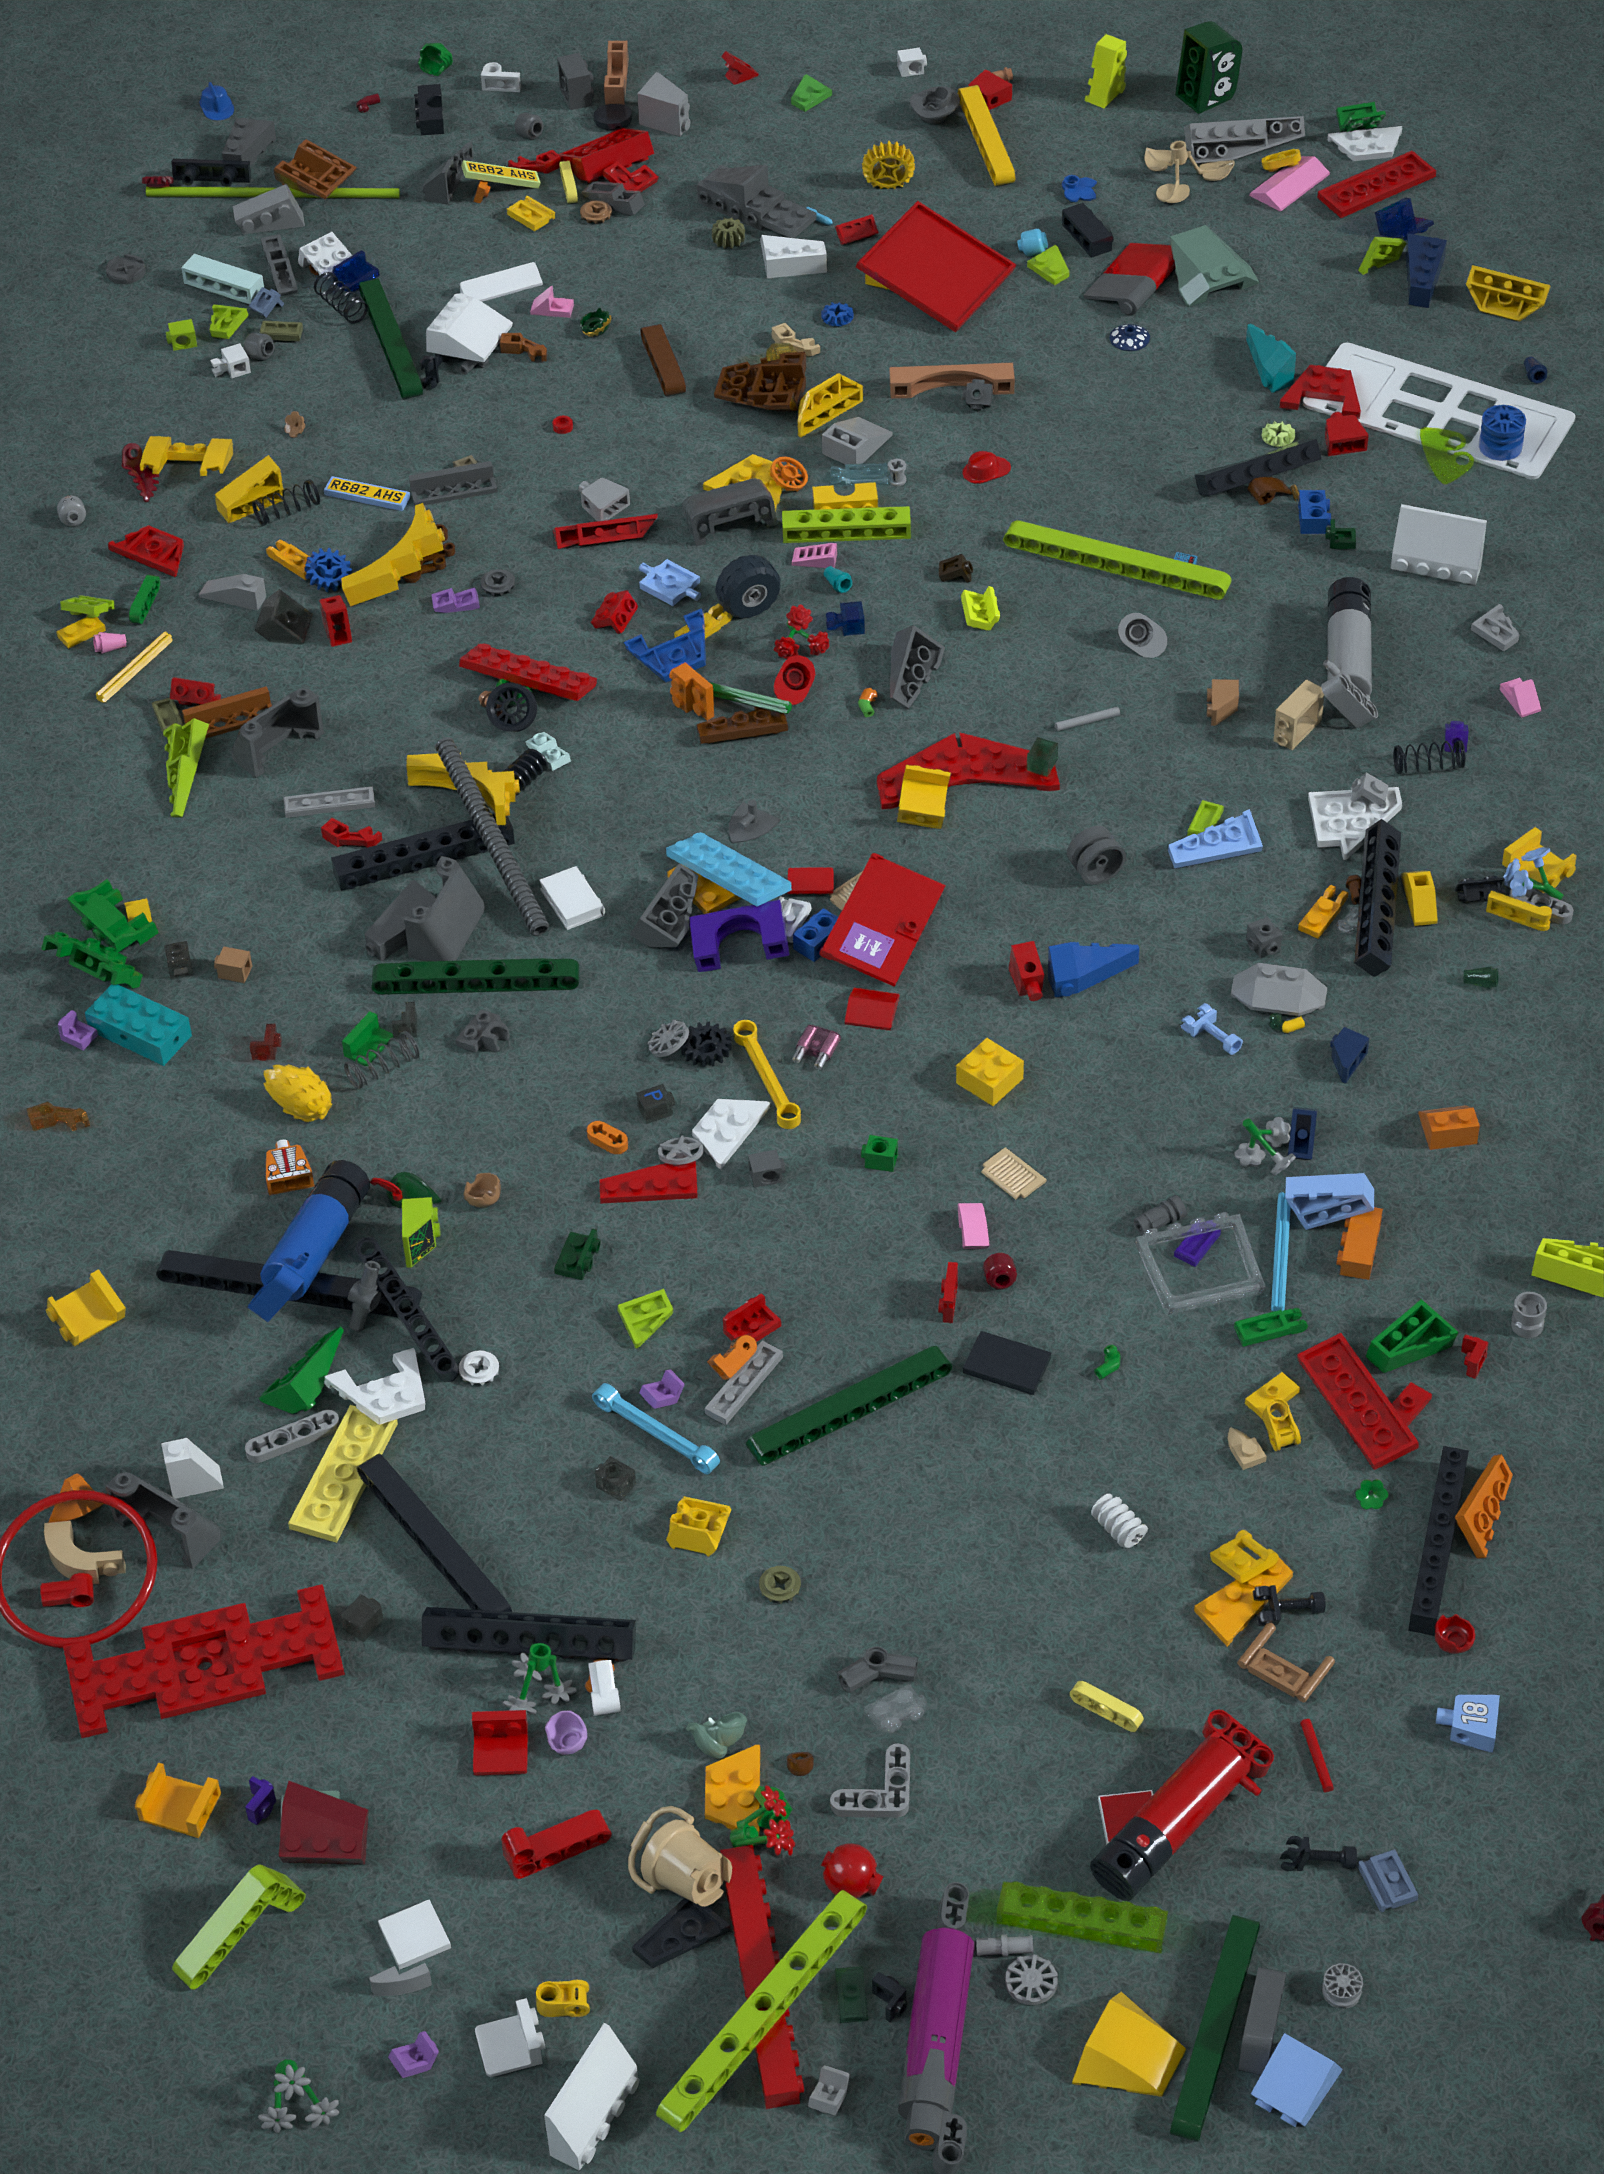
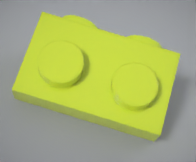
M988 586L984 594L968 590L962 592L961 600L967 625L973 628L991 630L1000 618L997 597L993 587Z

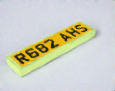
M463 160L461 165L465 178L530 188H539L540 180L536 171Z

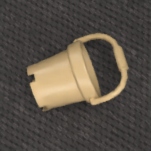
M674 1806L661 1807L652 1813L647 1821L643 1822L631 1844L632 1849L628 1857V1870L631 1878L638 1886L650 1894H653L656 1889H667L700 1906L706 1907L713 1904L724 1893L720 1889L723 1881L730 1882L732 1875L731 1861L700 1837L699 1832L692 1825L694 1821L693 1816ZM667 1813H673L685 1819L673 1820L664 1824L651 1837L641 1859L640 1869L645 1880L643 1881L637 1875L635 1857L651 1832L652 1824L658 1817Z

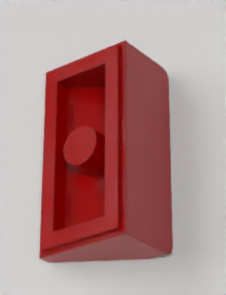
M832 867L788 868V881L791 882L792 888L788 894L834 893V869Z

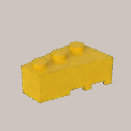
M269 455L215 494L217 510L228 523L253 514L252 502L254 500H258L262 504L264 496L269 497L271 500L275 492L282 496L283 484L280 468ZM274 495V504L283 501L279 495ZM267 498L264 499V509L272 506V503Z

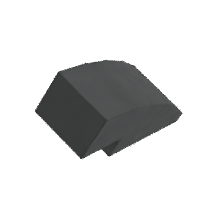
M593 181L582 191V195L589 200L604 201L611 206L612 210L622 214L635 215L645 205L640 191L625 190L623 183Z

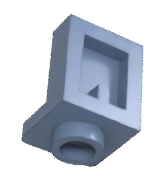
M262 287L249 307L254 312L267 318L276 304L282 307L284 303L277 291L273 289L269 291Z

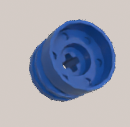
M1504 404L1488 408L1482 416L1479 438L1480 451L1486 457L1499 461L1518 457L1523 449L1527 420L1525 414L1514 406Z

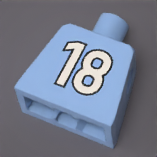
M1500 1695L1455 1696L1453 1710L1437 1708L1436 1724L1452 1726L1451 1741L1487 1752H1493Z

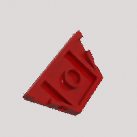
M148 525L137 532L125 535V540L115 543L110 541L108 548L112 552L176 577L184 542L179 537Z

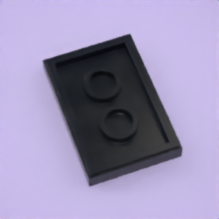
M980 1331L963 1366V1373L1034 1395L1050 1362L1051 1352Z

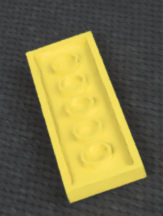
M349 1406L288 1523L289 1529L332 1542H338L366 1487L356 1468L376 1454H383L398 1425L397 1419L379 1425L358 1410L356 1406Z

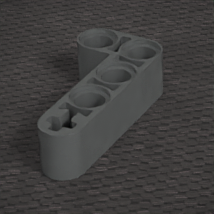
M1258 1967L1243 2035L1238 2071L1261 2075L1270 2060L1287 1972Z

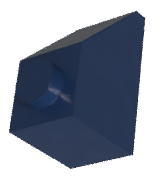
M1346 1027L1339 1034H1335L1330 1043V1047H1332L1331 1057L1341 1082L1347 1083L1367 1055L1369 1047V1037Z
M1293 1107L1288 1155L1292 1153L1296 1158L1312 1159L1317 1109Z

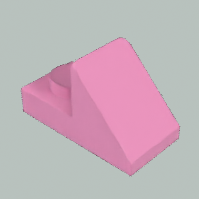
M550 286L534 299L530 315L570 318L574 301L573 299L554 298L553 286Z
M1520 678L1500 684L1499 690L1521 718L1541 711L1532 679L1523 682Z

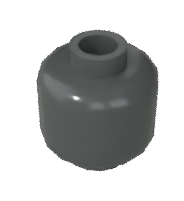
M526 112L521 113L515 121V131L520 137L531 140L537 139L543 131V121L538 115Z
M251 333L245 339L244 350L249 358L267 360L274 352V342L267 334Z

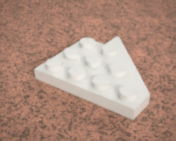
M1399 787L1388 788L1386 801L1381 806L1364 796L1359 797L1355 802L1352 801V790L1309 792L1308 801L1317 847L1340 846L1343 860H1347L1364 844L1365 830L1380 819L1388 822L1401 810L1402 800Z

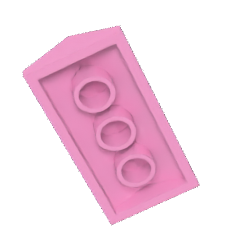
M1301 156V160L1297 165L1292 167L1285 166L1253 190L1249 196L1281 212L1330 175V172L1315 156Z

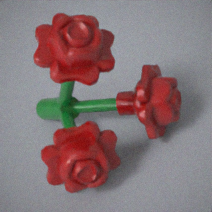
M801 604L798 607L792 606L790 612L786 614V618L789 619L786 623L790 629L789 636L775 640L774 651L778 652L779 657L788 659L798 655L799 645L795 644L793 640L794 634L797 633L805 637L810 643L811 655L818 656L820 653H825L829 648L827 632L823 633L820 631L814 636L801 630V628L807 629L808 624L813 620L809 616L811 611L805 609Z

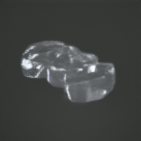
M1350 907L1349 914L1345 916V919L1337 921L1336 926L1341 933L1352 934L1358 925L1359 908Z

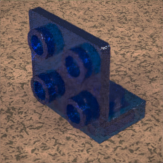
M1407 197L1375 212L1379 234L1388 236V238H1400L1405 241L1407 240V233H1423L1434 225L1433 220L1414 216L1411 198Z

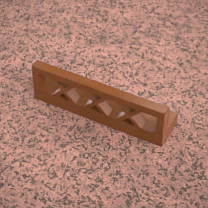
M265 686L182 710L184 725L193 718L209 724L206 739L240 729L245 723L259 715L256 714L259 710L268 709L272 704L268 688ZM238 716H247L246 720H235ZM217 722H226L225 726H214Z

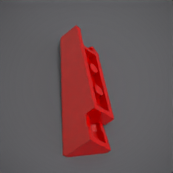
M658 514L555 527L553 533L558 549L578 543L579 546L642 538L657 519Z

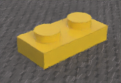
M85 617L56 632L57 637L69 649L92 638L93 635H98L99 632L106 631L98 617Z

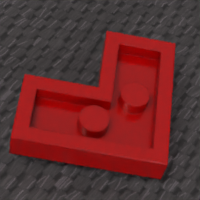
M618 161L603 171V176L611 183H623L625 190L640 191V193L655 184L659 177L646 165L630 173Z

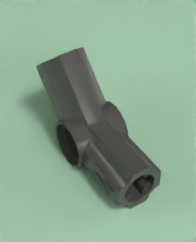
M873 1646L865 1652L863 1658L838 1671L837 1678L845 1692L849 1693L872 1680H881L885 1677L914 1682L918 1658L890 1654L882 1647Z

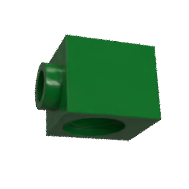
M869 1135L867 1144H863L861 1150V1158L865 1159V1168L894 1172L898 1156V1139Z

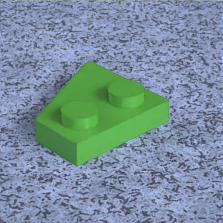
M806 74L794 92L791 104L806 112L832 96V89Z

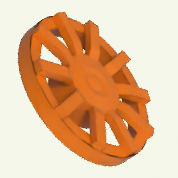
M779 457L771 464L770 476L777 486H781L786 491L798 492L806 485L808 481L807 471L797 460L790 457Z

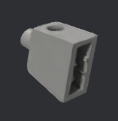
M600 478L592 484L583 481L579 485L578 490L581 493L582 507L596 521L609 520L630 505L629 489L605 478Z

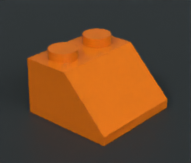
M1464 1105L1418 1112L1430 1150L1477 1144L1480 1125L1473 1107Z

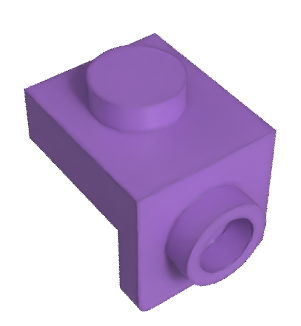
M73 1010L62 1017L58 1023L61 1040L81 1050H84L98 1036L97 1029L78 1021L77 1014Z
M669 1369L665 1371L661 1381L642 1385L639 1393L656 1409L677 1403L684 1383Z
M423 2031L419 2033L415 2043L392 2049L389 2059L402 2078L430 2070L437 2057L438 2049L428 2034Z

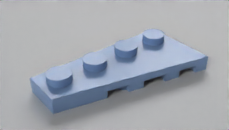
M1249 809L1236 818L1226 819L1224 823L1214 827L1212 825L1206 828L1200 834H1192L1169 844L1168 852L1174 868L1260 852L1263 845Z

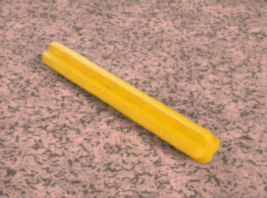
M163 632L96 693V699L102 703L109 700L172 642V636L167 632Z

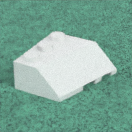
M761 236L760 242L767 278L827 273V257L823 241Z

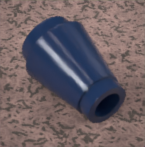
M1527 357L1524 360L1528 379L1537 384L1545 381L1547 378V368L1534 357Z

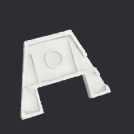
M414 1348L393 1354V1363L400 1373L370 1381L366 1384L356 1386L346 1370L324 1376V1384L328 1388H335L339 1391V1396L345 1400L350 1399L356 1404L358 1410L379 1425L425 1410V1398Z

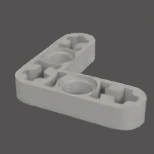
M897 1743L889 1746L886 1750L885 1790H837L833 1792L830 1798L831 1811L841 1817L898 1818L906 1815L909 1810L910 1751L907 1746ZM895 1754H901L900 1767H895ZM894 1776H901L905 1782L901 1785H893L890 1779ZM894 1794H900V1806L897 1808L894 1807ZM840 1799H845V1806H839ZM854 1799H857L858 1807H854ZM866 1799H873L877 1802V1805L869 1809L864 1807L862 1803Z

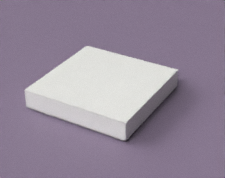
M430 1900L378 1920L379 1927L399 1970L451 1948L450 1941Z

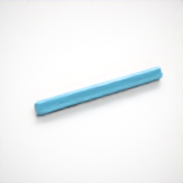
M1283 1192L1278 1194L1271 1301V1310L1273 1312L1278 1310L1284 1311L1291 1206L1285 1199L1286 1193Z

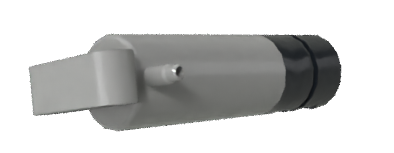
M1344 577L1336 580L1330 585L1328 590V660H1325L1323 663L1328 670V681L1323 683L1321 688L1325 697L1356 728L1378 717L1377 709L1370 701V694L1372 692L1371 589L1366 582L1359 578Z

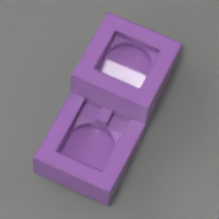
M450 588L432 594L435 612L450 613L480 608L478 593L475 588L456 594Z

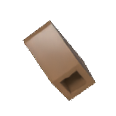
M1212 679L1211 688H1207V702H1211V704H1207V717H1211V726H1216L1238 711L1239 680Z

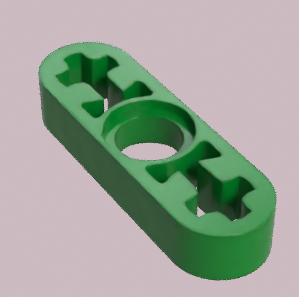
M146 575L130 608L129 620L131 623L143 624L160 589L159 576Z

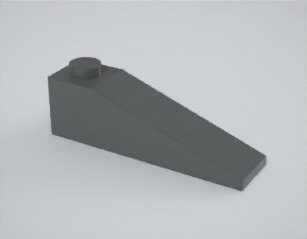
M679 863L642 914L630 935L648 947H677L689 929L688 923L692 913L691 907L695 896L698 875Z

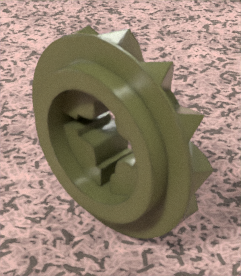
M771 1567L760 1577L759 1588L762 1596H766L770 1602L775 1600L782 1604L784 1600L792 1601L795 1595H799L801 1587L800 1577L796 1571L789 1567ZM775 1580L780 1584H784L785 1590L780 1587L776 1588Z

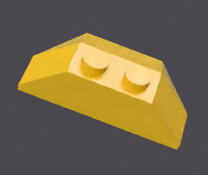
M1472 265L1466 282V286L1480 312L1518 322L1544 306L1551 287L1544 283Z
M838 373L807 391L799 402L798 436L800 438L861 403L863 401V386Z

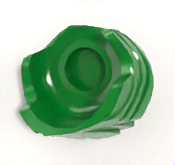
M426 43L422 50H420L418 64L425 73L439 76L452 65V54L442 43Z

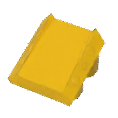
M684 1496L677 1505V1513L673 1514L670 1518L667 1542L672 1549L677 1547L704 1553L709 1557L717 1550L731 1512L730 1506Z

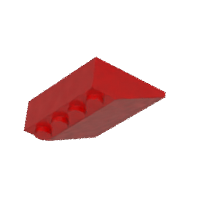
M621 128L558 155L561 157V162L570 161L572 173L579 180L591 183L599 180L598 177L603 175L604 169L617 161L625 168H629L633 162L646 161L649 159L648 156L655 153L648 131Z

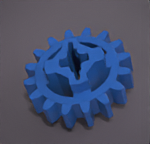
M320 548L318 554L313 551L311 557L307 558L304 568L306 579H311L310 585L317 584V590L324 587L326 592L329 591V588H332L334 592L337 591L338 586L342 588L341 578L350 575L352 571L349 568L350 561H345L346 555L339 556L338 550L332 553L330 548L327 549V552Z

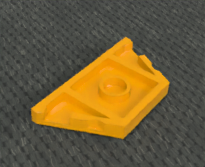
M754 1745L706 1766L705 1819L715 1823H722L726 1828L732 1830L737 1828V1821L747 1818L760 1808V1803L754 1795L758 1786H760V1745ZM757 1817L748 1825L754 1826L757 1829L759 1835L760 1826L757 1823V1819L759 1818Z

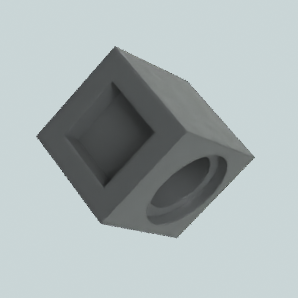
M777 1150L748 1155L749 1172L754 1188L782 1183V1173H786L784 1159H779Z

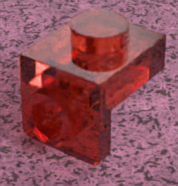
M266 1024L264 1041L250 1042L252 1060L266 1061L276 1059L277 1047H281L282 1042L281 1033H277L276 1024Z

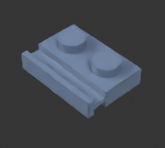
M1395 1849L1370 1857L1368 1861H1358V1869L1380 1913L1384 1912L1387 1908L1391 1907L1393 1909L1418 1900V1893Z

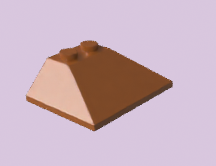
M305 139L298 146L294 159L289 163L282 160L274 168L275 180L281 182L282 185L287 184L288 187L326 199L357 167Z

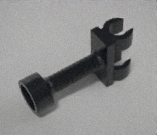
M435 353V356H423V359L420 360L421 370L425 369L426 377L423 378L424 388L431 384V389L437 387V383L440 382L438 367L442 362L449 361L452 356Z
M1276 1585L1255 1587L1253 1591L1255 1601L1268 1599L1270 1611L1260 1612L1259 1616H1257L1259 1626H1265L1267 1623L1278 1625L1281 1621L1280 1610L1309 1608L1312 1613L1325 1612L1326 1602L1323 1592H1311L1309 1598L1278 1600Z
M1291 1836L1288 1838L1286 1845L1294 1844L1299 1848L1289 1847L1280 1857V1859H1290L1293 1862H1282L1281 1868L1285 1871H1293L1294 1869L1302 1871L1307 1860L1336 1861L1341 1863L1342 1868L1355 1869L1357 1849L1355 1846H1343L1341 1851L1311 1850L1309 1837H1303L1302 1839L1298 1836Z

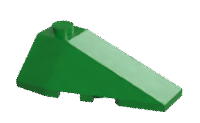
M340 1326L323 1335L305 1352V1357L288 1368L290 1371L282 1379L277 1378L259 1397V1400L262 1403L291 1414L300 1410L306 1412L316 1404L315 1398L321 1393L324 1386V1376L328 1375L344 1331L343 1328Z

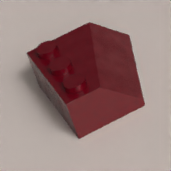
M288 1780L282 1803L279 1858L283 1863L365 1865L369 1810Z

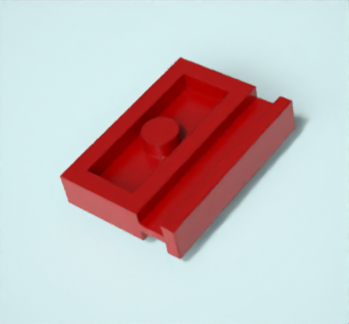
M948 1262L946 1279L942 1278L941 1293H944V1297L939 1299L938 1312L943 1313V1323H953L958 1287L957 1262Z

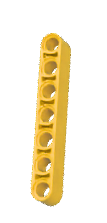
M979 86L959 88L960 106L994 185L1014 183V168Z

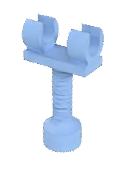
M1206 1003L1197 1008L1200 1010L1197 1013L1200 1017L1199 1020L1195 1021L1189 1015L1181 1020L1184 1022L1181 1028L1190 1033L1193 1038L1203 1030H1206L1223 1043V1049L1230 1055L1235 1054L1242 1046L1243 1040L1235 1034L1228 1036L1213 1025L1216 1022L1217 1011Z

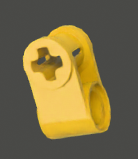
M1279 1398L1271 1400L1263 1411L1262 1418L1274 1451H1278L1281 1447L1293 1443L1295 1445L1301 1444L1300 1432L1294 1422L1287 1402ZM1270 1410H1278L1281 1413V1417H1274Z
M583 1980L547 1981L541 1983L536 1989L537 2011L544 2017L586 2016L590 2012V2006L587 2004L589 1984ZM545 1998H553L554 2000H552V2001H545L544 1999H545Z

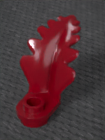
M136 443L126 444L122 449V468L129 470L128 474L135 477L133 482L138 483L136 489L141 491L140 496L143 497V501L149 502L150 497L154 496L152 491H157V487L153 484H159V481L153 478L159 477V474H153L152 468L146 466L145 470L141 471L140 463L143 456L141 447ZM131 450L135 451V457L131 456Z

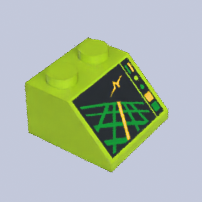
M432 1197L402 1199V1240L407 1268L413 1267L436 1247V1237H440V1223H435L438 1222V1207H433Z

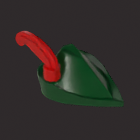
M409 1172L397 1173L390 1182L381 1178H372L370 1180L372 1185L378 1184L387 1189V1198L397 1208H402V1199L432 1197L433 1204L441 1202L439 1196L421 1178Z

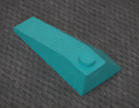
M1248 324L1246 341L1263 386L1267 387L1272 393L1292 386L1294 384L1296 353L1286 342L1282 340L1276 341L1275 336H1267L1264 330Z

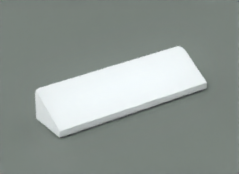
M532 262L463 281L460 283V293L475 297L483 302L543 285L536 264Z

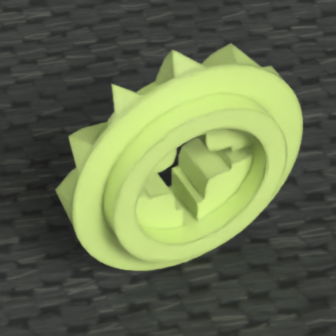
M1274 421L1273 424H1266V427L1262 428V439L1271 446H1286L1294 441L1295 429L1291 428L1290 424L1284 425L1283 421L1281 423Z

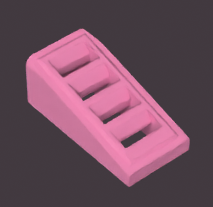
M837 543L795 548L792 566L818 568L832 566L835 568Z

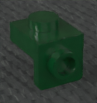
M1330 519V527H1326L1325 539L1329 540L1330 549H1356L1355 528H1335V519Z

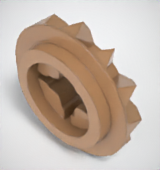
M590 201L581 207L580 214L582 219L587 220L588 223L595 222L596 224L599 221L604 223V220L610 219L612 208L604 201Z

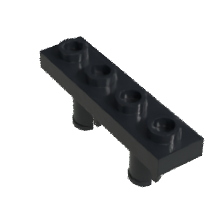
M173 158L171 161L173 180H182V183L187 186L192 185L194 180L221 181V185L224 187L231 186L232 182L250 183L251 181L250 161Z

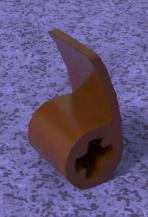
M1258 477L1248 485V491L1260 505L1270 503L1276 492L1292 495L1291 490L1282 480L1273 477Z

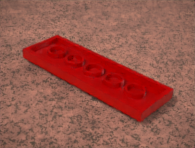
M1410 151L1318 191L1317 198L1340 218H1343L1436 177V170L1414 151Z
M478 644L462 656L459 661V667L502 678L506 681L574 701H579L597 683V678L591 677L587 673H578L571 671L567 667L550 665L547 661L533 660L526 655H516L506 649L492 648L489 644Z
M1342 1333L1297 1354L1299 1363L1374 1470L1419 1448V1442Z

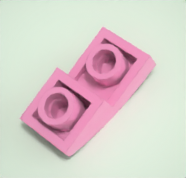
M958 1203L959 1228H962L963 1249L988 1248V1229L983 1204Z

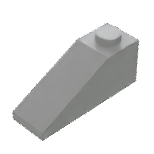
M241 574L209 580L199 593V597L258 611L266 598L264 578Z

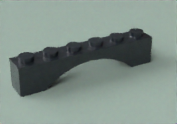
M1306 438L1287 444L1270 453L1238 463L1213 468L1194 476L1199 494L1210 496L1250 483L1255 478L1269 477L1321 460L1322 458L1317 439Z

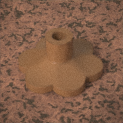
M296 411L286 416L284 430L286 433H289L290 437L296 438L305 428L304 418Z

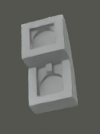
M425 1963L400 1975L394 1966L369 1978L374 1996L402 1995L432 1985L430 1971Z

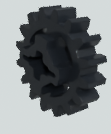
M698 1022L697 1028L689 1026V1035L686 1042L681 1046V1054L685 1055L686 1061L693 1060L694 1066L701 1063L702 1067H705L706 1063H710L713 1067L715 1066V1061L723 1063V1057H729V1051L732 1050L731 1035L727 1034L726 1028L719 1029L718 1023L710 1026V1022H707L706 1026H702Z

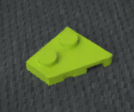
M1374 237L1358 271L1364 275L1373 266L1380 268L1399 260L1407 242L1400 238Z
M1056 245L1027 261L1028 268L1053 285L1069 277V269Z
M214 304L212 306L214 313L211 315L212 323L210 324L211 336L229 339L248 317L247 309Z
M664 1289L619 1304L617 1307L635 1348H639L673 1314V1307Z

